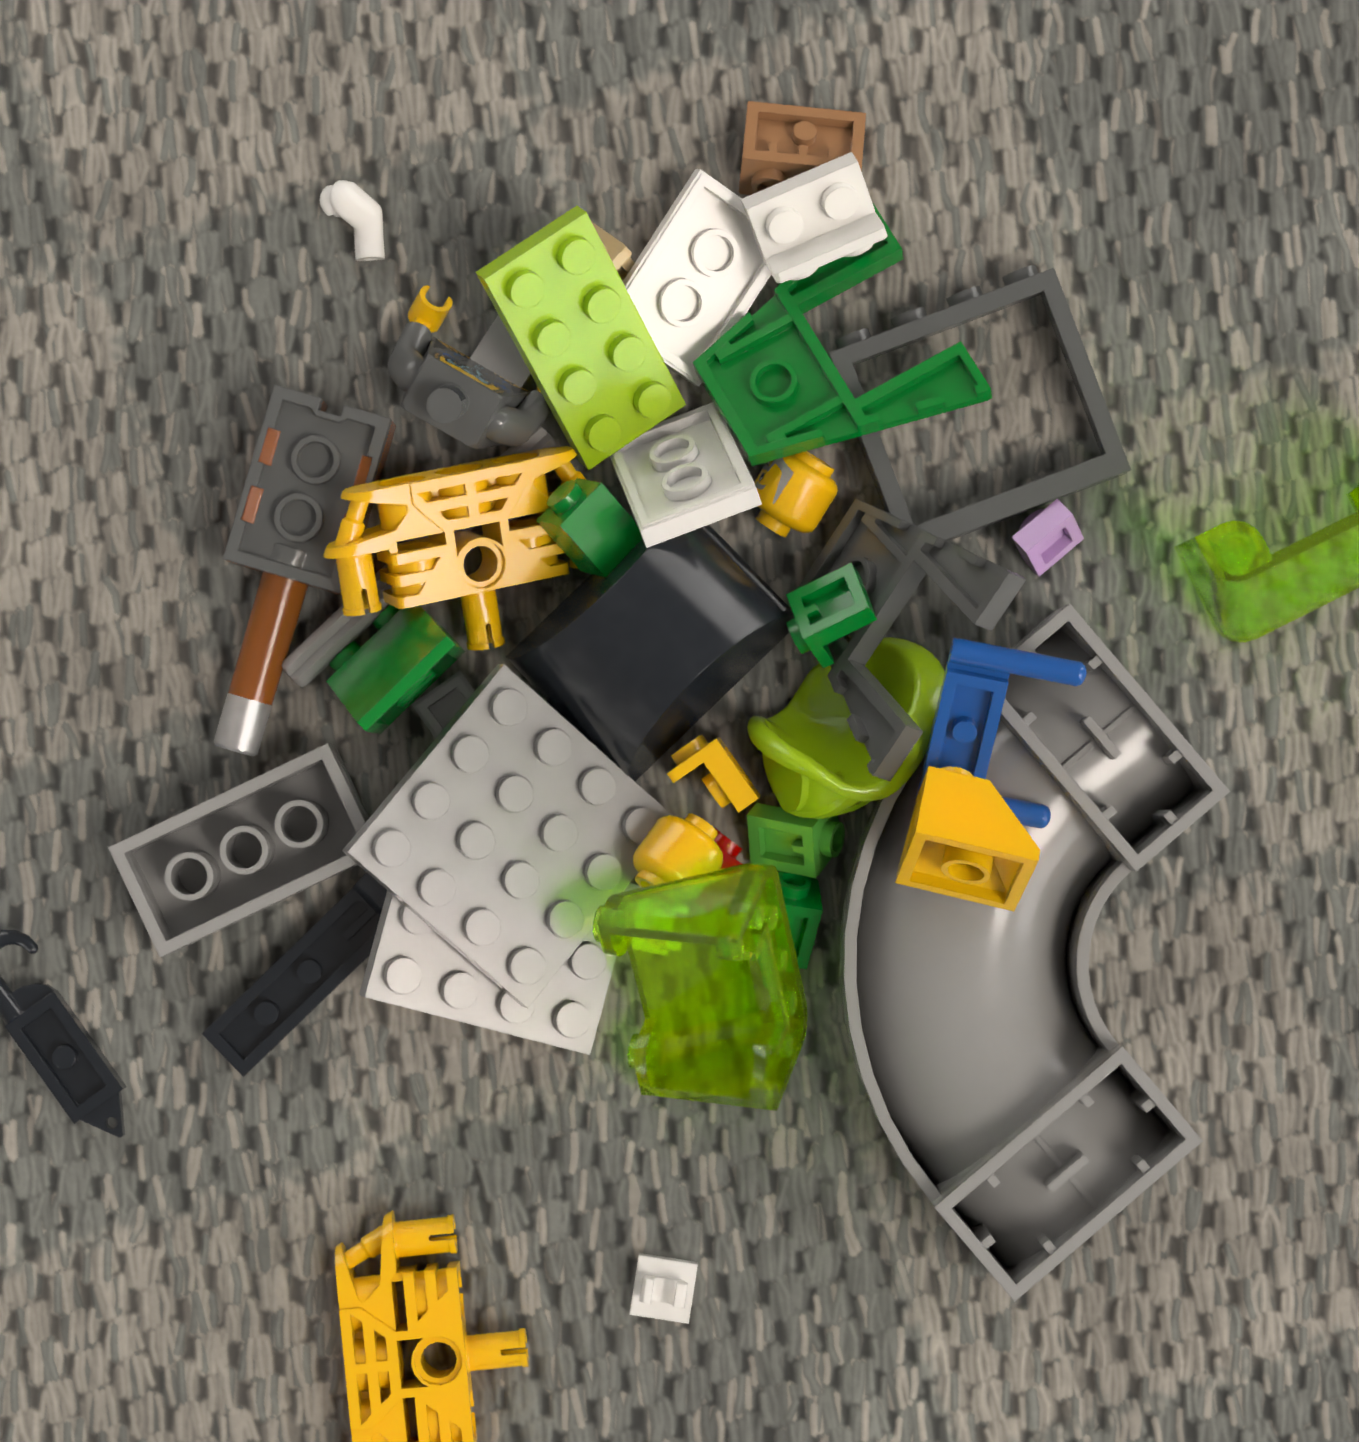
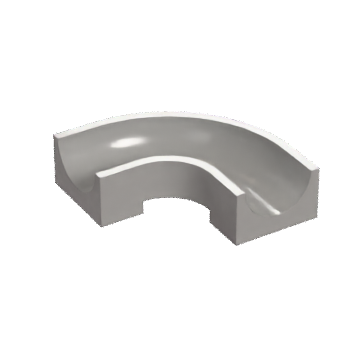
M1071 604L1053 611L1011 648L1082 662L1087 671L1085 681L1079 686H1071L1010 674L986 779L991 781L1001 796L1044 804L1049 807L1051 812L1049 824L1042 829L1023 825L1039 847L1040 856L1015 911L895 883L916 803L917 790L925 760L924 756L916 771L899 790L887 798L876 800L859 839L849 874L840 927L839 979L844 1021L856 1070L872 1110L902 1164L931 1201L935 1209L1014 1302L1203 1142L1125 1048L1116 1042L1105 1026L1096 1007L1090 985L1089 951L1096 921L1105 902L1117 885L1131 871L1137 872L1230 791Z

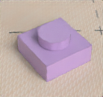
M1056 499L1047 508L1039 509L1030 514L1021 524L1019 531L1012 536V539L1022 559L1040 577L1079 544L1084 537L1073 514Z

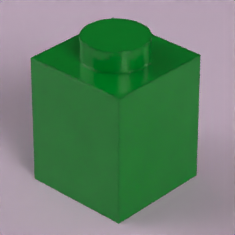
M580 478L567 481L559 486L548 498L547 505L549 507L536 520L581 572L601 577H607L643 539L637 523L602 482Z

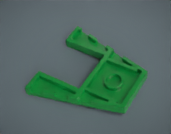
M874 203L875 212L884 224L887 232V237L884 240L874 243L868 251L853 257L844 256L820 266L809 277L781 283L774 289L775 296L751 316L748 312L693 361L697 376L751 466L992 399L991 387L961 341L855 399L803 315L804 313L904 259L902 247Z

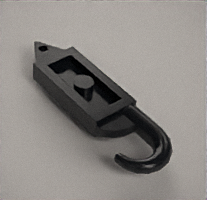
M0 930V949L7 945H17L24 948L30 954H35L38 951V945L29 935L18 930ZM0 975V1017L6 1024L5 1028L72 1122L75 1124L81 1120L119 1138L124 1136L125 1126L121 1091L127 1086L59 991L49 984L35 983L23 986L12 992ZM110 1117L117 1120V1126L114 1128L108 1124Z

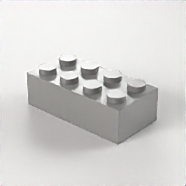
M327 743L108 847L159 957H163L358 865L342 850L370 817L335 744Z

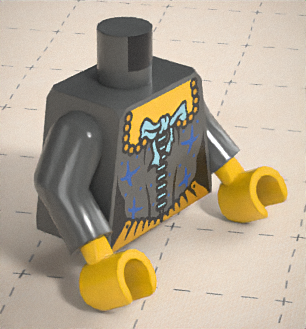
M423 286L408 311L410 322L405 325L388 361V373L391 379L404 391L401 407L475 449L502 445L517 447L524 444L552 413L538 387L537 391L531 392L520 388L437 338H432V333L438 331L452 308L453 301L448 296L443 307L434 306L428 302L425 296L430 286Z

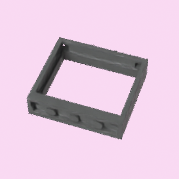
M1036 265L1021 268L1002 277L1005 284L1004 287L985 294L982 293L980 286L960 291L946 299L949 305L948 308L930 315L926 314L924 307L907 311L891 319L893 329L872 337L868 328L849 333L836 339L835 343L838 349L828 354L856 399L863 395L864 392L854 365L1041 295L1101 456L916 525L947 541L1051 503L1056 499L1059 500L1117 478L1131 470L1054 268L1038 273ZM879 432L857 437L884 511L913 524Z

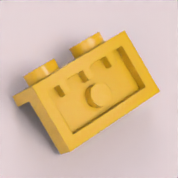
M703 734L699 735L671 755L677 766L666 774L673 784L702 763L705 764L710 773L704 776L702 781L722 809L732 803L739 813L760 797V793L720 737L708 743Z

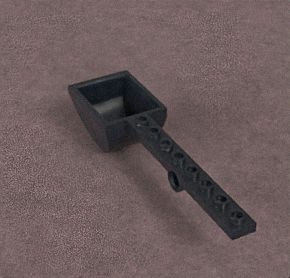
M709 524L646 548L642 539L607 577L591 574L523 639L506 658L547 699L546 702L622 769L627 777L629 776L636 781L789 633L786 622L795 617L791 607L773 591ZM367 872L337 904L202 1033L243 1077L370 956L387 889Z

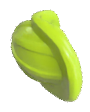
M884 637L865 665L923 731L891 781L872 776L869 772L867 764L871 761V757L865 744L856 741L847 722L851 715L844 696L834 692L827 675L831 670L830 666L824 669L820 663L814 666L808 672L788 705L774 716L767 719L761 716H752L747 724L749 737L752 743L762 752L766 776L773 793L784 811L801 818L824 819L855 811L871 801L887 798L908 781L926 754L945 673L939 660L930 651L917 643L905 639Z

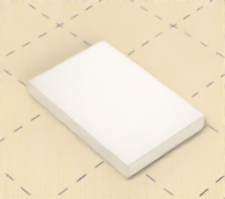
M701 169L694 170L623 280L666 366L695 386H700L702 382L695 372L693 361L746 315L771 276V272L761 256L742 205V198Z
M713 402L658 423L609 456L646 548L762 505L755 483L728 426Z

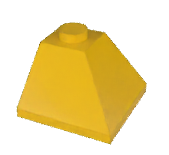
M928 766L917 795L895 883L1014 912L1039 861L1040 849L990 780L974 777L969 771L959 767L937 768Z

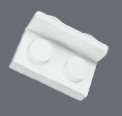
M852 152L741 199L761 256L776 283H783L788 280H801L809 277L818 267L844 256L853 257L868 251L874 243L887 237L884 224L875 212L859 163Z

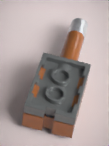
M275 384L223 556L224 560L232 564L262 572L213 742L218 747L253 757L258 755L283 671L282 663L287 658L308 586L341 595L336 559H326L323 557L326 546L336 540L341 520L346 517L350 501L341 499V493L344 489L381 480L396 425L391 418L346 405L343 407L341 416L327 413L328 405L321 398ZM374 503L368 504L363 521L365 529Z

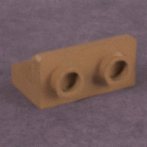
M748 101L739 193L752 195L850 152L857 159L862 172L866 113Z

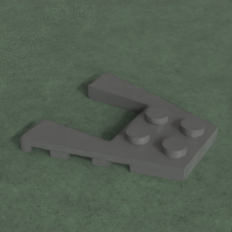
M855 499L798 588L851 562L862 579L877 620L828 644L834 664L830 665L831 670L827 676L834 692L843 695L849 707L851 715L847 722L855 740L865 744L871 757V761L867 764L869 772L872 776L891 781L923 731L865 665L913 592L917 589L925 574L927 573L973 624L990 631L993 630L1026 579L876 506Z

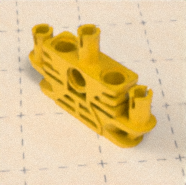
M568 446L531 450L393 477L344 489L340 498L350 501L347 514L341 520L336 540L326 546L323 557L326 559H336L343 601V615L361 616L365 615L364 609H368L369 613H375L382 609L372 553L376 552L377 560L386 563L388 567L379 570L381 581L391 586V589L382 591L385 603L398 609H405L460 597L467 636V649L474 651L489 649L488 643H492L494 648L504 645L505 637L502 634L496 589L569 574V566L571 568H578L571 559L569 560V566L568 562L558 559L557 554H562L564 551L536 521L549 507L547 500L553 493L548 492L546 473L555 470L562 480L561 485L567 481L576 480V478L585 479L580 471H576L570 462L577 455L575 450ZM377 503L380 524L365 529L363 521L368 504ZM537 513V515L508 521V519ZM482 525L483 536L471 531H458L456 533L454 531ZM428 536V538H423V539H418V540H413V541H408V542H403V543H398V544L396 543V542H398V541H403V540H408V539H413V538ZM478 546L482 553V563L475 573L467 576L463 568L465 556L472 548Z
M392 1210L384 1215L381 1226L363 1236L360 1242L347 1250L343 1242L335 1247V1271L352 1442H477L475 1412H471V1407L474 1406L471 1371L518 1366L529 1367L525 1328L515 1331L467 1335L463 1293H459V1288L462 1287L460 1261H450L446 1268L439 1269L438 1263L427 1264L425 1270L421 1271L417 1270V1265L400 1266V1257L449 1252L451 1254L457 1253V1234L432 1236L454 1233V1229H456L454 1214L447 1215V1217L396 1221L394 1211ZM381 1254V1271L379 1275L357 1277L354 1269L355 1266L369 1257L375 1258ZM397 1281H403L407 1323L401 1324L396 1288ZM419 1339L412 1352L411 1360L413 1372L418 1379L406 1380L402 1340ZM435 1342L445 1343L455 1351L456 1364L446 1370H436L426 1362L424 1349ZM411 1397L415 1398L418 1437H411L407 1398Z

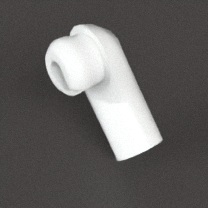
M339 180L333 185L326 186L320 194V206L326 215L341 217L354 227L355 260H384L383 213L380 205L354 182Z

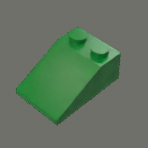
M389 605L373 621L372 624L378 631L362 647L354 640L329 664L335 673L326 682L355 721L366 732L381 734L466 652L422 605L405 609H398Z

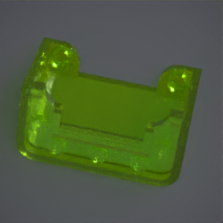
M1359 483L1356 488L1346 494L1355 513L1272 554L1263 536L1255 527L1246 522L1235 520L1222 523L1174 547L1214 628L1222 637L1231 642L1239 643L1258 639L1359 588Z
M748 862L609 896L605 905H600L595 912L593 935L595 940L601 943L604 953L608 956L621 957L628 951L645 1016L640 1032L633 1034L630 1039L627 1053L628 1065L631 1069H635L641 1095L777 1111L806 1036L808 1011L776 867L771 864Z

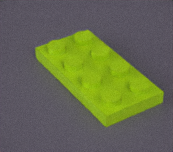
M576 205L475 272L567 441L577 453L578 461L588 470L686 405L587 212Z

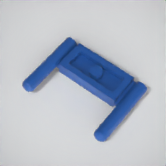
M953 637L917 795L928 766L937 768L959 767L969 771L974 777L986 779L1010 674L1079 686L1086 678L1087 671L1085 665L1079 661ZM1002 796L1022 825L1042 829L1049 824L1051 812L1048 806Z

